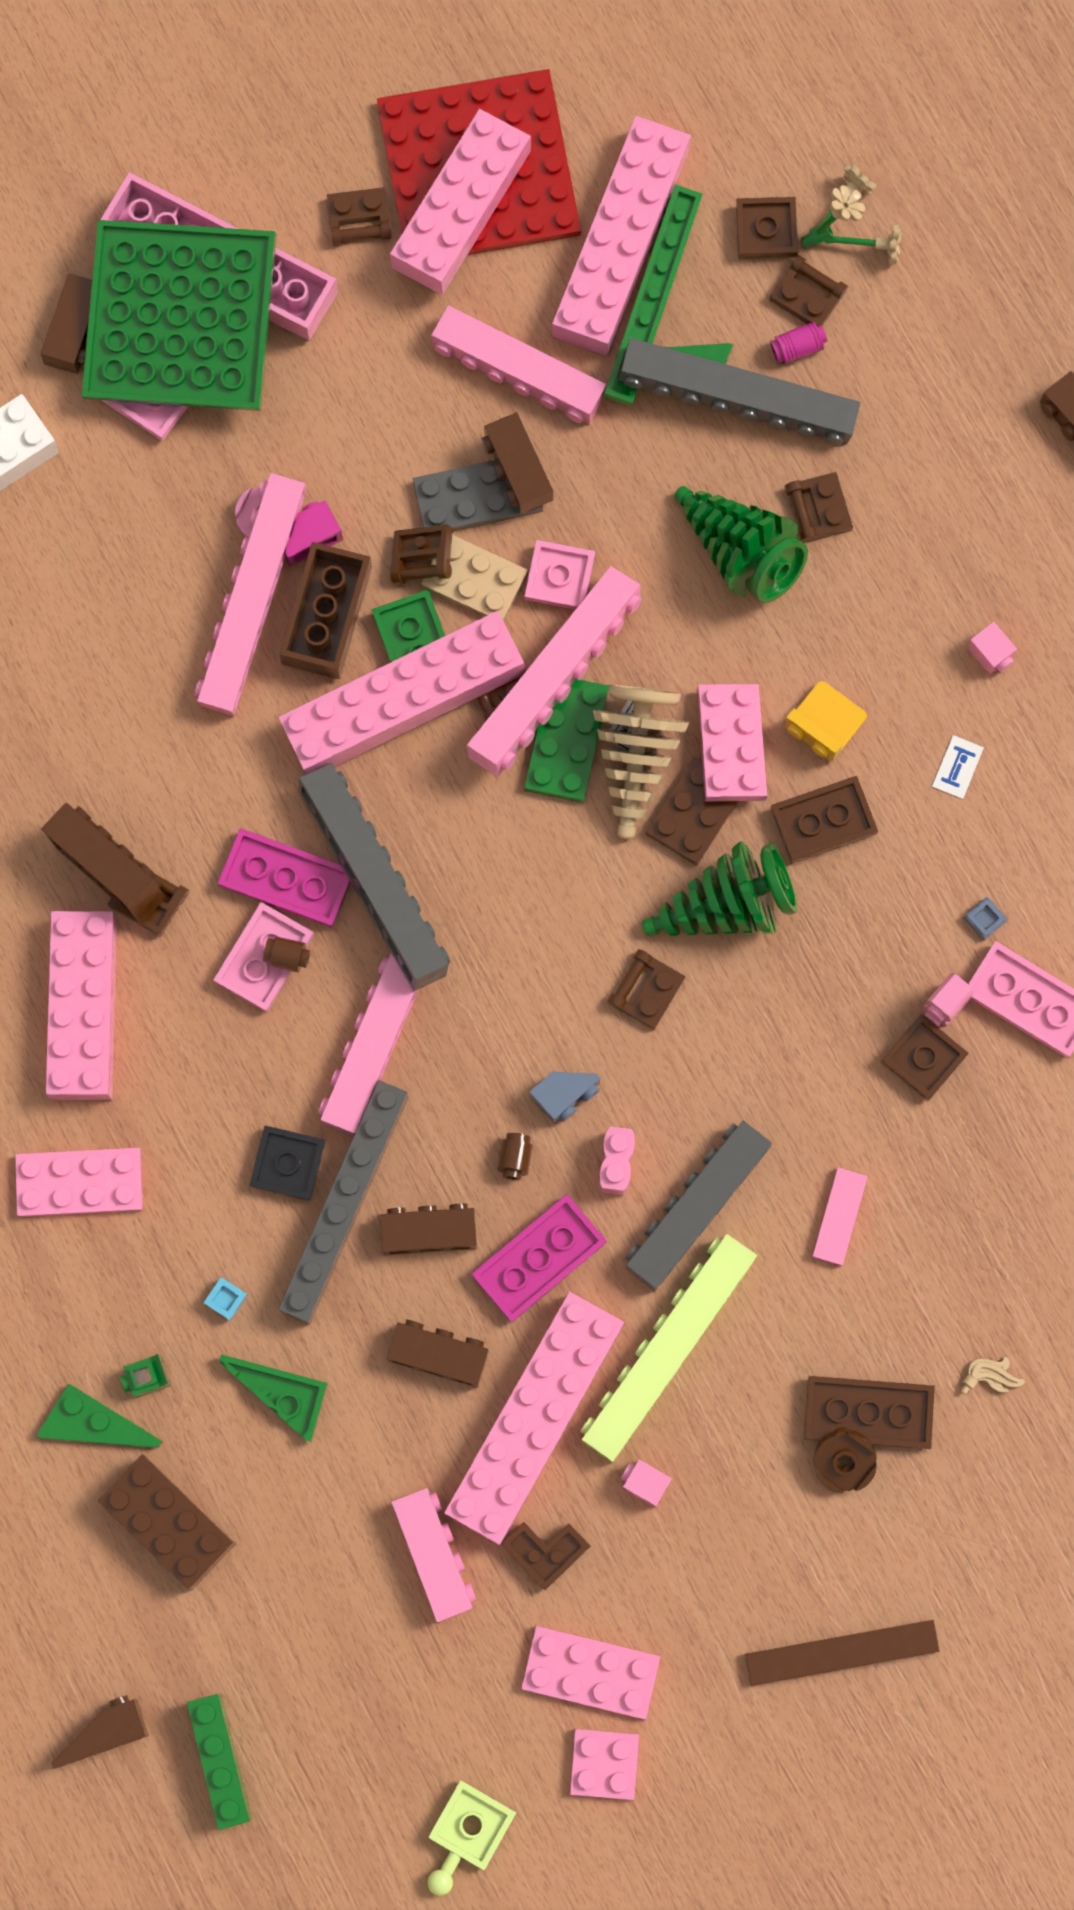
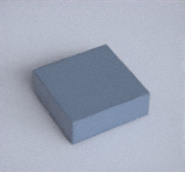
M988 897L963 918L984 941L1008 920Z

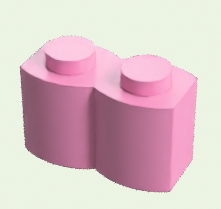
M950 973L926 1001V1004L923 1006L924 1016L937 1027H947L970 1000V997L974 994L973 988L955 973Z
M610 1126L606 1132L603 1144L604 1161L599 1175V1186L602 1193L623 1196L628 1189L631 1177L629 1162L635 1146V1136L632 1129Z

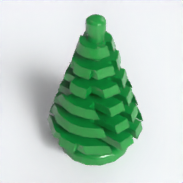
M681 486L676 490L674 494L675 501L684 506V516L691 523L696 536H699L704 549L708 548L709 557L717 567L729 591L734 595L746 597V581V589L756 599L767 603L776 600L794 585L807 562L808 548L803 541L794 538L797 536L798 528L797 524L793 523V520L764 509L761 511L760 508L750 505L749 510V507L731 499L728 500L720 495L712 497L710 493L698 491L694 494L687 486Z
M740 841L733 846L732 857L725 853L718 858L717 870L716 868L714 869V866L710 865L703 871V884L698 878L693 879L687 884L689 898L682 890L672 898L674 909L666 902L658 908V916L644 919L642 921L644 933L647 936H653L658 934L659 931L665 930L669 936H678L680 934L679 925H681L687 935H697L699 933V924L706 935L718 934L717 923L724 934H737L738 927L745 934H756L757 927L762 933L775 934L776 919L769 893L772 894L777 906L784 914L791 915L797 913L798 910L794 887L779 851L772 843L762 847L760 851L764 872L762 876L756 860L754 861L752 852L745 845V842Z

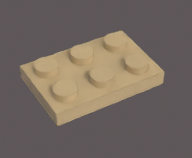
M452 535L451 577L441 580L438 577L424 578L421 588L429 590V592L483 617L499 611L503 621H505L528 575V570ZM433 559L431 565H436V559Z

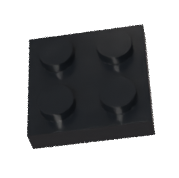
M264 1126L249 1186L311 1201L326 1142L325 1139Z

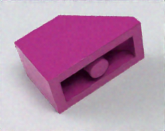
M325 500L320 503L312 502L306 505L302 512L298 513L285 552L289 566L308 558L312 542L332 546L343 540L342 530Z

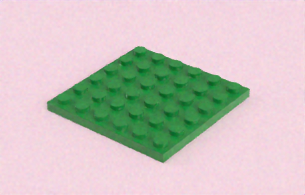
M98 220L82 398L261 411L276 232Z

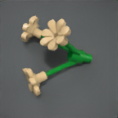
M845 164L843 168L845 171L844 178L849 183L847 186H840L839 190L837 188L833 189L830 194L833 200L830 204V212L817 226L809 230V234L801 238L805 248H808L815 243L819 245L825 242L826 244L841 243L876 246L875 249L887 250L890 263L896 265L900 255V248L897 244L900 243L902 237L900 225H893L892 233L888 238L877 237L876 240L834 236L830 225L836 219L846 221L850 218L853 221H857L862 218L861 213L865 211V206L863 203L857 202L861 198L858 190H862L865 194L869 195L877 187L874 182L869 181L867 176L864 174L859 175L860 170L855 165L850 167Z

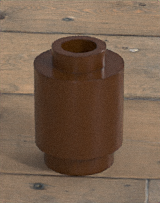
M278 936L275 939H267L263 954V962L270 963L271 967L297 973L300 972L301 967L307 968L310 958V950L306 949V943Z
M507 1133L506 1139L502 1140L497 1170L503 1173L504 1178L521 1180V1176L528 1175L533 1147L530 1144V1136L521 1133Z

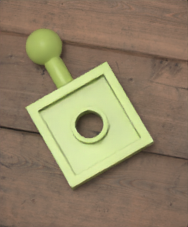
M460 1780L428 1837L450 1850L441 1869L433 1871L428 1877L427 1885L430 1892L436 1896H444L451 1891L453 1887L451 1875L461 1858L485 1870L516 1812ZM471 1815L477 1816L482 1822L480 1832L474 1835L466 1833L463 1828L464 1819Z

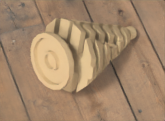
M609 684L608 692L611 697L629 700L634 704L633 713L593 710L596 721L632 727L631 732L597 729L600 740L629 745V750L601 748V754L604 759L627 763L626 768L604 767L606 777L625 780L624 787L608 786L610 796L622 799V805H612L613 815L621 816L617 835L622 839H632L635 837L636 818L643 819L647 812L646 809L638 808L639 801H652L656 794L654 791L640 789L641 783L660 784L664 777L663 774L643 771V765L668 767L673 758L647 753L645 749L646 747L677 749L681 741L676 738L648 734V729L685 732L689 722L651 716V709L654 704L677 705L680 702L681 693Z

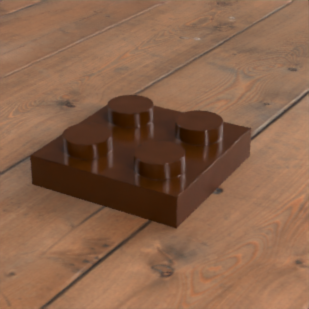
M795 197L736 199L738 258L798 256Z
M920 1014L881 1062L929 1101L969 1053L923 1014Z

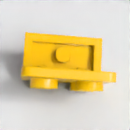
M820 681L797 710L795 708L792 709L786 717L784 727L787 728L791 736L797 740H803L810 745L811 749L818 756L833 762L864 723L867 714L829 684Z

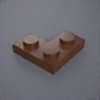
M525 1522L501 1543L544 1591L591 1547L569 1523L547 1545L543 1543Z

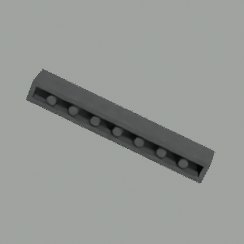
M630 338L626 347L618 381L624 382L625 386L632 389H641L642 387L653 390L654 394L661 397L675 396L682 398L683 402L690 405H698L700 403L711 406L710 408L713 411L719 413H727L729 411L739 414L744 420L768 422L769 426L776 429H784L786 427L797 430L798 434L805 437L819 436L834 445L847 444L853 435L861 403L856 400Z
M331 763L299 777V794L412 990L416 991L446 977L450 963L448 953L444 947H439L434 940L435 933L431 924L428 921H423L419 914L420 906L414 896L409 897L405 890L406 884L402 874L399 871H394L391 866V857L385 846L380 847L376 840L375 828L370 821L366 822L362 816V807L357 797H351L348 792V784L341 771L337 772Z
M378 1081L279 1307V1311L282 1314L305 1324H311L409 1098L408 1092L383 1081Z

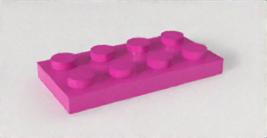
M242 828L238 831L218 881L219 887L330 928L334 926L350 885V880L340 864Z
M566 1194L474 1271L471 1276L509 1321L513 1323L607 1243V1240Z

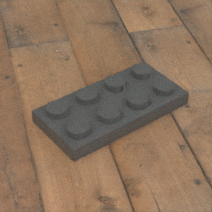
M496 460L413 478L424 527L448 524L453 528L454 532L543 512V506L523 514L519 513L517 506L511 507L505 493L508 486L504 479L501 481L498 479L493 464L497 463Z

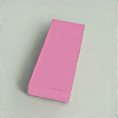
M837 1168L812 1258L843 1266L868 1176Z

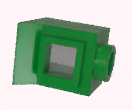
M156 1354L144 1360L123 1366L125 1374L120 1375V1379L125 1393L131 1392L132 1396L136 1399L171 1386L170 1380L167 1379L161 1355Z

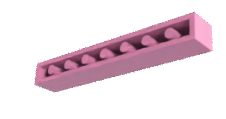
M270 473L268 481L263 480L258 497L262 498L259 509L254 508L249 523L250 526H253L250 538L245 536L241 546L240 554L244 555L241 566L236 565L232 574L231 582L235 583L232 594L227 593L223 602L222 611L226 613L223 622H217L214 630L213 639L217 641L214 650H209L205 658L204 668L207 669L204 680L199 679L194 696L198 697L197 702L201 707L235 716L286 557L285 552L307 491L306 484Z
M610 566L467 744L469 759L497 777L504 769L507 771L512 767L517 758L516 754L522 746L526 748L531 743L535 735L534 731L540 724L545 725L553 713L552 709L558 701L562 703L567 698L571 690L570 686L576 679L580 680L583 678L588 670V664L593 657L598 658L603 653L609 637L619 633L623 627L624 619L629 612L634 613L638 609L642 601L639 583Z

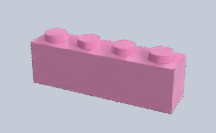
M428 1488L392 1501L437 1623L472 1610L471 1602L477 1599L471 1583H463L460 1572L464 1571L465 1568L459 1552L452 1554L448 1542L454 1539L448 1523L441 1524L437 1512L442 1511V1507L436 1492L430 1494Z

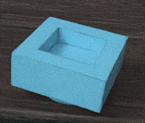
M221 1277L204 1301V1304L231 1321L248 1295Z

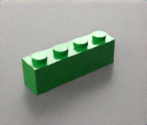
M221 1693L187 1702L218 1830L252 1821Z

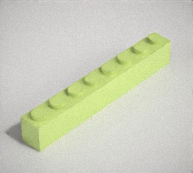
M728 1234L725 1235L723 1240L718 1237L714 1240L707 1251L711 1255L705 1265L700 1262L689 1276L693 1280L687 1291L683 1288L678 1291L671 1302L675 1306L669 1316L663 1313L653 1327L657 1331L651 1342L645 1339L636 1351L635 1355L639 1359L633 1367L626 1365L617 1378V1381L621 1384L616 1392L612 1393L609 1390L598 1405L603 1410L597 1419L591 1416L580 1432L585 1435L581 1442L609 1462H614L758 1255Z

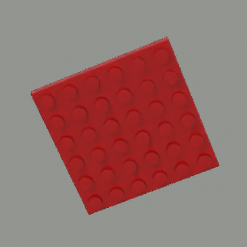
M549 69L377 98L402 234L476 113L481 109L530 135L531 152L468 255L581 236V227Z

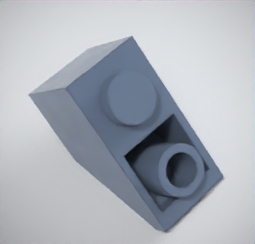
M551 1072L529 1092V1097L553 1124L559 1119L565 1122L577 1111L574 1107L582 1099L587 1102L599 1092L600 1089L597 1086L600 1084L601 1078L597 1074Z

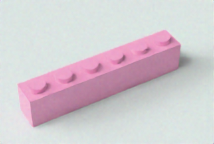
M449 305L431 335L432 346L439 354L445 357H450L451 355L461 360L460 362L465 367L471 370L479 369L487 373V376L494 382H505L513 386V389L522 396L528 397L531 395L539 399V402L548 409L555 410L557 408L565 412L566 416L574 422L581 423L583 421L590 425L604 399L605 383Z
M392 953L389 958L384 956L378 969L381 978L378 985L372 984L368 992L366 1001L370 1004L366 1013L360 1012L356 1020L354 1029L358 1032L354 1042L350 1040L347 1042L342 1054V1058L346 1059L342 1070L336 1069L330 1086L334 1087L330 1098L324 1097L318 1114L322 1115L320 1120L323 1125L352 1137L355 1136L378 1081L382 1079L419 989L416 991L412 990Z

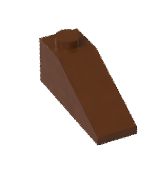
M128 1695L109 1701L111 1707L102 1710L52 1761L53 1769L149 1736L138 1700L133 1699L129 1701Z

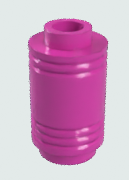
M811 322L775 336V340L770 341V345L776 362L778 364L782 362L788 364V362L790 363L824 350L823 343L827 342V337L822 325L817 326L815 322Z

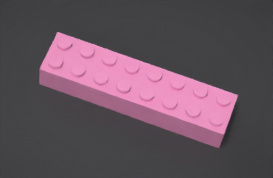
M635 116L552 323L553 338L606 357L608 356L674 186L677 183L690 150V134Z
M130 172L101 220L239 229ZM275 248L269 321L310 341L338 294L337 280Z
M496 611L279 716V719L303 770L308 774L331 763L335 767L523 676L527 670L499 611Z
M569 1291L444 1513L446 1516L493 1543L501 1545L625 1322Z

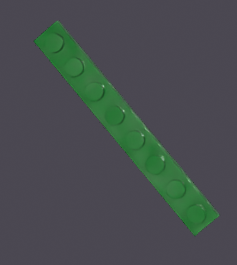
M676 184L674 186L603 398L629 407L633 404L637 389L629 388L624 385V382L618 381L625 350L630 338L653 344L703 195L702 193Z

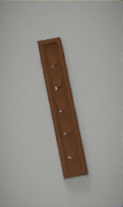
M934 1620L746 1653L745 1656L750 1683L753 1686L940 1652Z

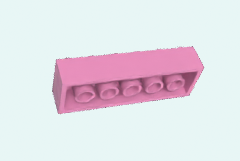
M479 109L391 251V268L443 295L531 152V136Z
M51 911L46 1095L50 1100L113 1099L117 918L113 911Z

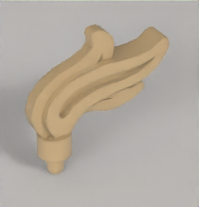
M1004 1357L1001 1362L977 1359L969 1366L968 1375L963 1381L964 1387L961 1392L962 1394H967L969 1389L973 1390L979 1381H985L993 1390L1000 1393H1008L1009 1390L1007 1388H1018L1025 1383V1380L1017 1379L1006 1372L1010 1365L1007 1357Z

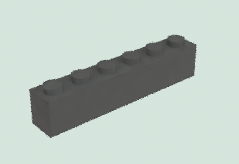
M744 1120L739 1126L733 1123L722 1136L726 1142L719 1150L714 1147L703 1160L706 1167L700 1174L695 1171L683 1185L687 1188L681 1198L675 1195L664 1209L668 1213L661 1223L655 1220L645 1232L648 1239L640 1247L636 1243L625 1257L629 1261L626 1269L654 1292L770 1149L772 1142Z

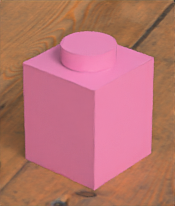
M995 622L973 637L967 647L989 675L993 674L996 670L1002 673L1014 663L1012 658L1017 651V648Z
M638 1460L636 1465L629 1463L621 1477V1480L626 1482L622 1489L653 1507L657 1506L672 1479L641 1460Z

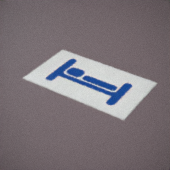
M953 735L932 787L963 799L984 747Z

